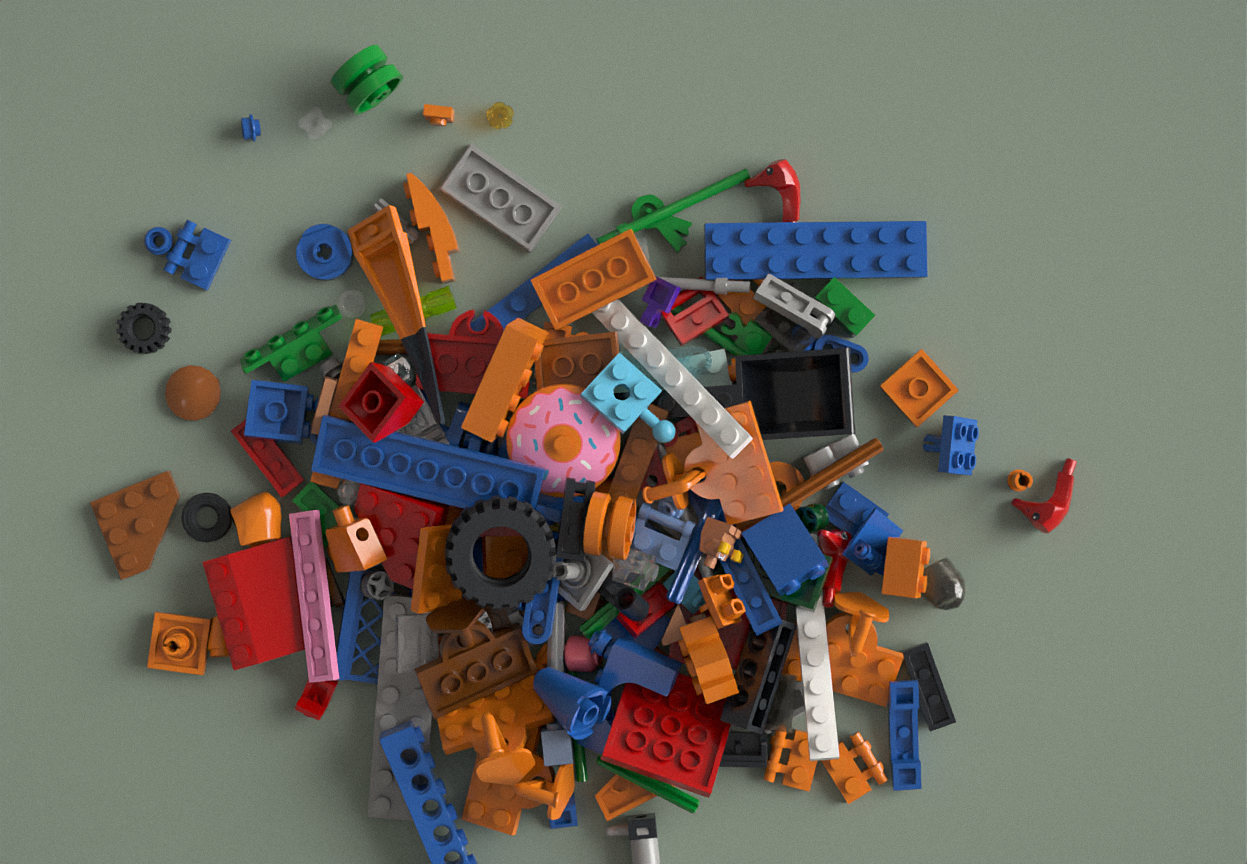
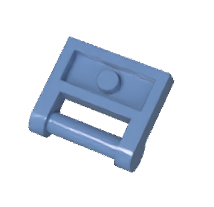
M644 502L635 523L630 552L677 571L695 531L696 523L689 520L687 523L652 509V505ZM648 519L681 532L680 541L645 527Z

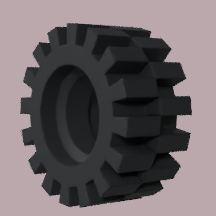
M139 302L135 303L136 305L134 306L129 305L127 311L121 312L122 318L121 320L118 319L116 323L119 324V329H116L117 334H120V342L124 343L127 349L142 354L155 353L157 349L164 348L165 341L168 342L170 339L168 334L172 333V328L169 327L171 321L170 318L166 317L167 314L159 309V307L149 303ZM141 318H149L154 324V332L147 339L138 338L134 332V325Z

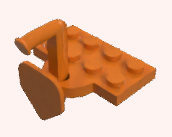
M751 401L724 408L753 438L733 459L696 422L702 445L694 448L687 456L684 468L673 452L664 455L662 463L668 484L653 488L645 487L642 491L644 501L651 504L654 500L672 496L676 508L683 510L689 505L688 490L691 489L700 497L720 499L726 522L731 525L782 512L784 509Z
M862 592L835 593L834 605L844 612L834 615L826 622L832 690L886 707L889 681L896 680L904 657L903 653L877 646L878 636L872 620L882 623L887 622L889 610ZM796 627L781 676L802 681Z
M536 674L437 718L445 754L449 755L473 747L476 754L483 759L475 766L476 773L482 782L509 786L519 783L535 766L532 753L528 749H524L528 740L527 730L554 722L552 712L533 688L534 676Z
M542 726L527 730L528 740L524 749H528L532 753L535 766L519 783L512 786L482 782L476 773L475 766L483 759L477 755L461 820L513 836L517 832L522 808L531 809L547 804L549 805L547 811L548 819H559L575 788L573 764H562L555 776L553 767L544 766V757L536 753Z

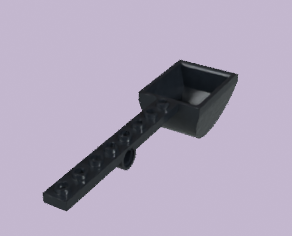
M850 348L735 356L737 384L704 387L723 408L751 401L762 440L856 434ZM662 390L651 403L670 410L667 418L690 417L666 390ZM629 392L613 393L618 400H626L629 397ZM522 399V400L519 401L517 407L520 405V403H521L524 399Z

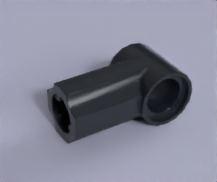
M613 572L607 575L597 591L633 622L643 620L649 612V603Z

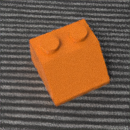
M888 537L882 594L921 598V593H925L927 586V576H923L924 564L928 565L930 560V548L926 547L927 541Z

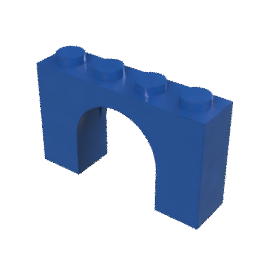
M620 636L614 644L610 642L604 654L607 663L605 668H600L595 683L599 687L604 688L610 697L613 688L622 683H636L667 696L675 685L683 663ZM612 704L603 723L599 724L597 722L591 728L595 732L584 739H578L577 744L602 755L615 716Z

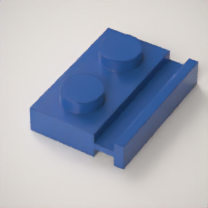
M845 482L840 484L825 506L829 516L828 521L839 529L850 533L852 538L874 508L886 517L889 515V513Z

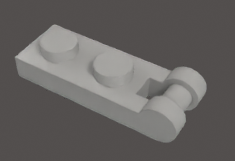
M771 274L766 276L753 298L806 328L809 334L815 338H821L826 332V325L831 324L835 318V313L832 309Z

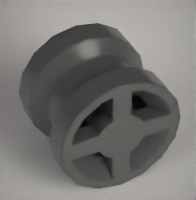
M381 571L366 573L360 583L361 592L369 599H386L391 595L394 588V583L390 580L388 574Z

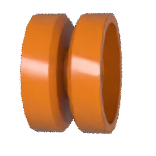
M597 491L593 493L584 529L583 546L585 554L600 556L607 546L610 558L627 559L635 530V497L621 495L613 506V500L609 493Z

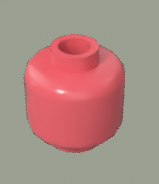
M572 635L564 645V662L569 671L593 672L597 666L602 664L603 655L591 654L592 647L588 646L590 639L585 636Z

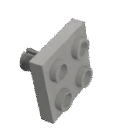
M585 554L584 561L563 558V562H557L553 567V577H557V580H560L558 593L579 611L586 610L614 564L602 554L600 556Z

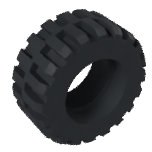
M500 495L491 496V499L483 500L482 498L475 501L473 506H467L461 511V515L457 519L455 518L447 535L445 566L447 573L451 576L455 589L459 588L466 600H474L476 606L485 608V605L493 607L495 611H501V607H509L512 610L518 608V604L522 602L530 603L534 600V595L543 592L546 588V582L551 580L554 573L556 546L552 530L539 511L534 510L532 505L526 501L523 503L517 501L516 497L500 498ZM508 527L516 530L524 538L528 547V557L524 567L518 573L506 578H494L484 574L476 566L473 558L474 544L477 538L490 528Z

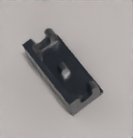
M729 732L719 767L767 768L766 733Z

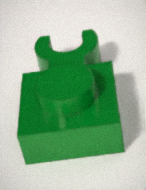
M731 312L729 318L735 321V327H729L724 323L721 330L725 334H735L738 336L734 344L750 355L761 354L774 334L750 319L747 325L744 324L738 313Z

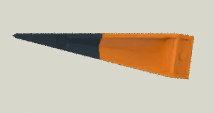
M388 205L348 229L349 239L354 256L379 297L412 362L437 422L445 424L407 233L402 230L396 207Z

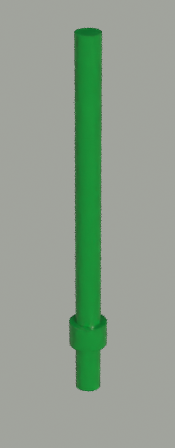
M745 168L628 224L624 222L617 225L615 230L596 238V241L600 245L629 229L636 233L750 178V174Z

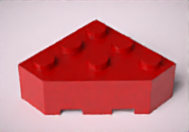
M360 483L354 510L358 518H368L386 555L387 560L381 563L390 580L413 589L420 530L425 527L445 525L450 505Z

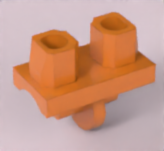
M730 574L715 575L698 581L706 603L699 610L701 614L710 612L717 629L742 621L740 616L746 609L739 598L732 599L729 590L734 588L735 583Z

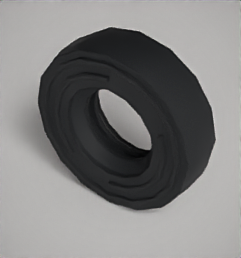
M208 492L197 494L187 501L182 510L181 521L183 528L196 541L205 543L217 541L227 534L232 525L231 507L224 498L217 494ZM203 507H211L217 513V522L211 528H203L197 522V513Z

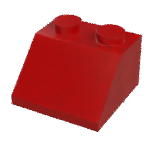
M370 362L338 407L372 442L376 443L409 424L425 401L391 367Z

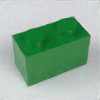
M835 277L813 298L834 311L835 318L833 320L852 338L857 336L876 316Z

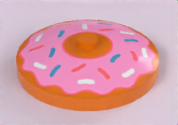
M553 384L540 388L527 396L511 417L506 438L509 459L545 468L540 493L563 498L566 477L575 478V481L584 483L586 480L595 481L596 488L610 475L617 462L621 444L620 431L580 396L586 389L582 386ZM574 493V497L582 495L579 493Z

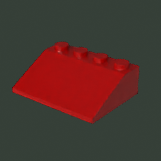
M291 536L202 562L233 671L305 650Z

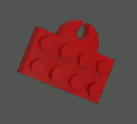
M473 309L464 312L455 319L451 325L449 335L427 333L439 391L476 394L504 332L501 322L490 312L484 310L483 317L486 320V326L482 331L476 332L471 328V321L476 316ZM416 375V386L420 390H424L418 375ZM530 379L525 387L522 386L518 394L521 399L529 396Z

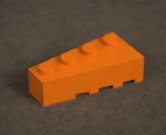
M520 318L506 325L461 428L491 443L498 436L503 437L509 425L506 419L510 411H515L521 397L518 394L522 386L525 387L532 374L530 370L534 361H537L544 347L543 343L549 332Z

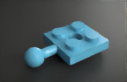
M620 353L616 355L580 395L622 434L640 417L653 429V436L658 442H670L675 436V427L670 421H660L647 409L662 390ZM618 386L625 387L629 392V397L626 400L616 399L613 394L614 388Z

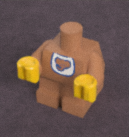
M707 517L701 531L699 550L707 555L703 565L714 569L717 559L725 562L729 557H731L732 561L741 563L744 554L739 550L733 549V545L736 539L740 540L741 533L743 532L731 524Z

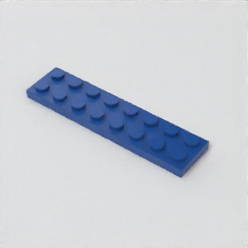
M926 221L705 223V279L764 280L768 274L780 280L833 279L834 277L836 279L928 277Z
M323 415L311 471L464 509L467 506H473L475 501L482 498L483 500L491 499V496L500 495V498L511 496L516 497L517 501L522 503L526 501L536 510L545 468L399 432H393L375 443L353 421Z

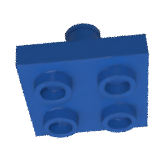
M943 415L942 435L926 434L924 441L934 442V445L923 444L924 451L940 453L938 472L972 475V470L976 465V455L974 454L975 442L979 436L977 420Z

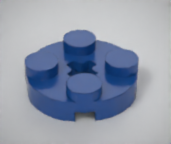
M328 224L314 225L302 234V238L299 240V244H297V261L302 270L314 279L324 281L336 279L342 276L352 265L353 249L350 239L337 227ZM322 245L332 248V253L329 254L330 258L327 260L324 257H318L317 253L321 251L320 246Z

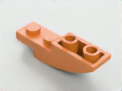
M408 173L406 174L408 182H404L403 186L406 198H412L414 209L409 210L412 225H418V229L421 232L431 231V234H427L426 237L430 251L435 250L437 261L432 262L436 278L441 277V281L444 284L454 282L455 279L449 254L460 251L451 224L442 207L428 188L414 174Z

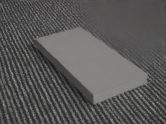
M471 143L439 188L444 194L530 253L562 209L561 205Z

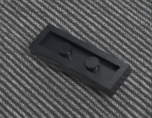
M924 642L900 651V653H903V661L910 680H918L919 705L928 730L931 732L956 723L929 644Z

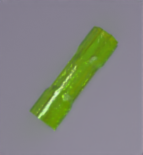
M449 285L420 297L424 319L457 309ZM385 309L370 314L372 323L383 326L381 337L396 331Z

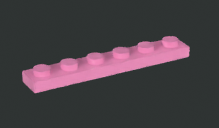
M319 510L289 514L309 683L339 679Z

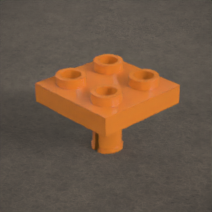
M155 612L147 668L204 675L212 619Z

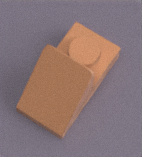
M679 604L676 605L661 638L663 646L683 639L680 627L686 626ZM706 613L690 617L689 619L691 623H694L708 617L706 616Z

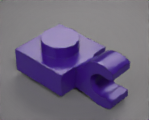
M655 276L657 280L649 284L642 298V301L648 303V306L640 319L641 323L655 329L661 320V311L670 312L681 289L658 276Z

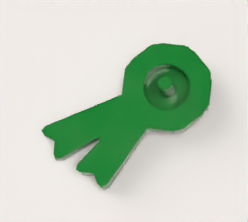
M652 194L638 197L631 208L633 220L635 221L664 207L663 201ZM670 216L644 229L657 228L675 252L679 253L681 246L687 245V242L677 232L688 236V228L692 226V222Z

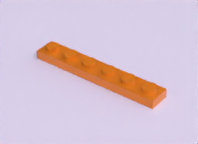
M360 319L355 320L329 416L352 421L338 405L369 363L374 362L383 326ZM313 471L310 482L338 489L341 478Z

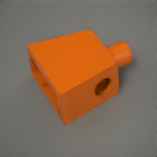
M349 505L333 510L337 525L328 528L326 536L336 572L364 571L387 560L368 518L354 519Z

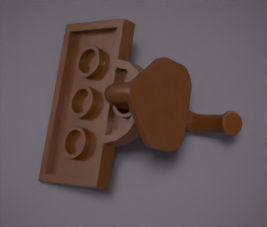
M464 597L440 607L427 615L426 623L431 632L445 633L439 645L440 657L414 669L434 719L537 673L530 649L519 623H515L492 634L488 626L477 621L484 612V608L476 606L474 600L470 599L468 601Z

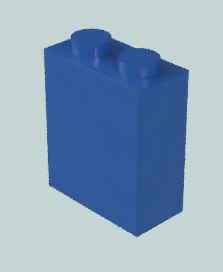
M790 503L783 507L784 510L782 512L768 516L741 533L780 596L785 593L790 595L796 592L801 587L800 584L809 578L814 580L825 573V568L829 566L826 558Z

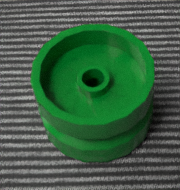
M378 44L364 48L347 60L335 72L330 81L340 96L348 95L346 103L356 115L363 114L380 104L396 90L403 80L402 74L394 64L385 65L388 57Z

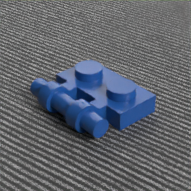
M186 220L183 229L179 228L176 235L178 239L172 252L169 251L165 258L168 261L163 270L174 275L177 266L180 265L185 268L181 276L182 279L205 290H209L231 240L206 228H203L200 237L193 235L197 224ZM190 242L196 246L189 260L182 256Z

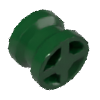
M809 504L795 511L810 534L824 529L828 524V512L821 504Z

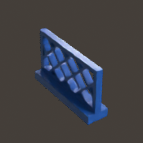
M367 569L349 572L345 605L336 649L339 679L336 680L344 681L345 679L378 684V671L376 669L379 668V663L373 666L365 653L377 644L381 646V637L378 639L370 625L383 617V610L375 599L367 598L363 601L364 595L361 592L360 583L366 573L371 571L378 572L380 570ZM409 589V593L406 594L407 596H412L413 589ZM372 601L380 614L367 623L361 615V608ZM359 620H361L364 625L358 629ZM367 628L376 641L362 650L357 644L356 638L360 632ZM355 647L360 652L356 656H354ZM363 656L371 669L363 675L351 674L352 663ZM374 672L377 675V677H372L368 675Z

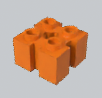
M712 616L680 627L683 639L678 640L683 657L689 656L684 658L691 678L696 676V678L692 679L697 695L703 694L706 704L739 693L728 655Z

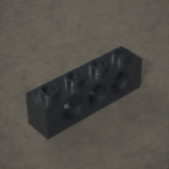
M781 619L782 624L756 635L751 623L749 624L747 638L740 652V659L734 674L739 693L727 697L723 705L720 721L763 734L797 627L796 625Z

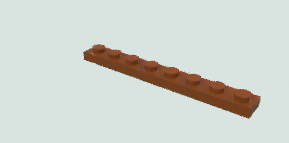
M650 404L647 407L660 421L667 420L670 410L654 404ZM640 417L633 424L608 492L613 500V506L621 495L635 497L637 501L658 441L653 436V429ZM606 546L602 555L614 563L615 559L610 558ZM596 592L586 610L579 611L568 601L565 611L588 620L596 612L601 595Z

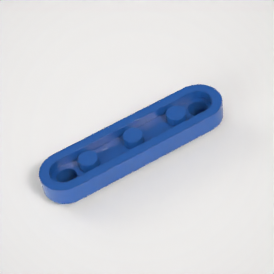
M552 531L555 544H557L558 532ZM556 558V563L563 562V558ZM553 575L551 580L546 582V588L543 592L534 595V600L526 604L522 633L524 638L532 644L544 643L552 634L560 580H557V577L554 578ZM536 624H540L543 628V632L540 635L534 632Z

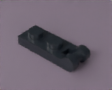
M566 477L556 544V558L585 560L583 546L584 529L590 500L595 492V481L586 480L584 483L575 481V478ZM574 493L584 494L583 503L573 501Z

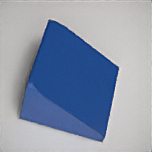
M574 792L560 818L556 820L549 819L550 829L578 826Z

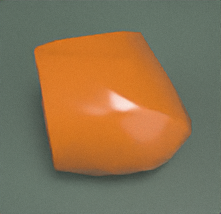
M260 492L231 508L230 513L233 517V523L237 527L241 546L249 545L252 548L281 539V508L277 499L270 493Z

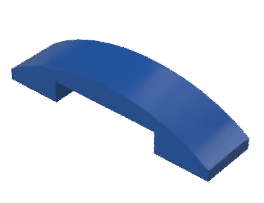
M918 680L889 681L888 728L891 776L894 791L922 789L918 743Z

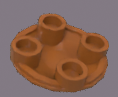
M189 365L179 368L171 375L166 384L165 397L168 407L175 415L184 420L196 421L208 418L215 411L220 401V381L211 371L202 366Z

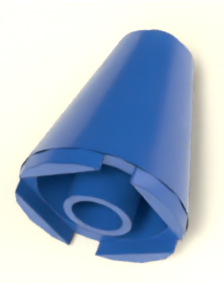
M552 667L541 669L534 676V690L565 731L574 739H584L595 732L591 728L597 722L602 724L610 710L611 697L607 695L608 692L604 688Z

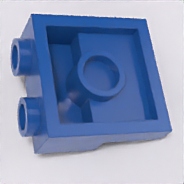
M251 380L244 436L303 445V438L309 439V428L311 426L310 422H306L307 411L313 410L314 395L309 394V387Z

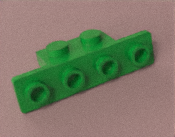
M335 304L331 307H323L314 317L307 321L297 322L288 332L282 335L277 334L271 337L267 344L262 347L247 351L240 359L243 372L247 374L270 361L285 382L332 355V351L320 334V331L342 319L338 306Z

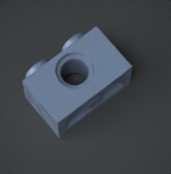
M554 718V722L543 725L541 730L544 766L572 764L574 760L573 738L565 731L559 721Z

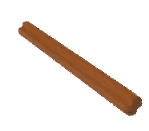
M873 438L780 496L782 506L785 507L789 503L792 507L881 453L884 450L881 442L877 438ZM768 516L737 523L735 527L744 532Z

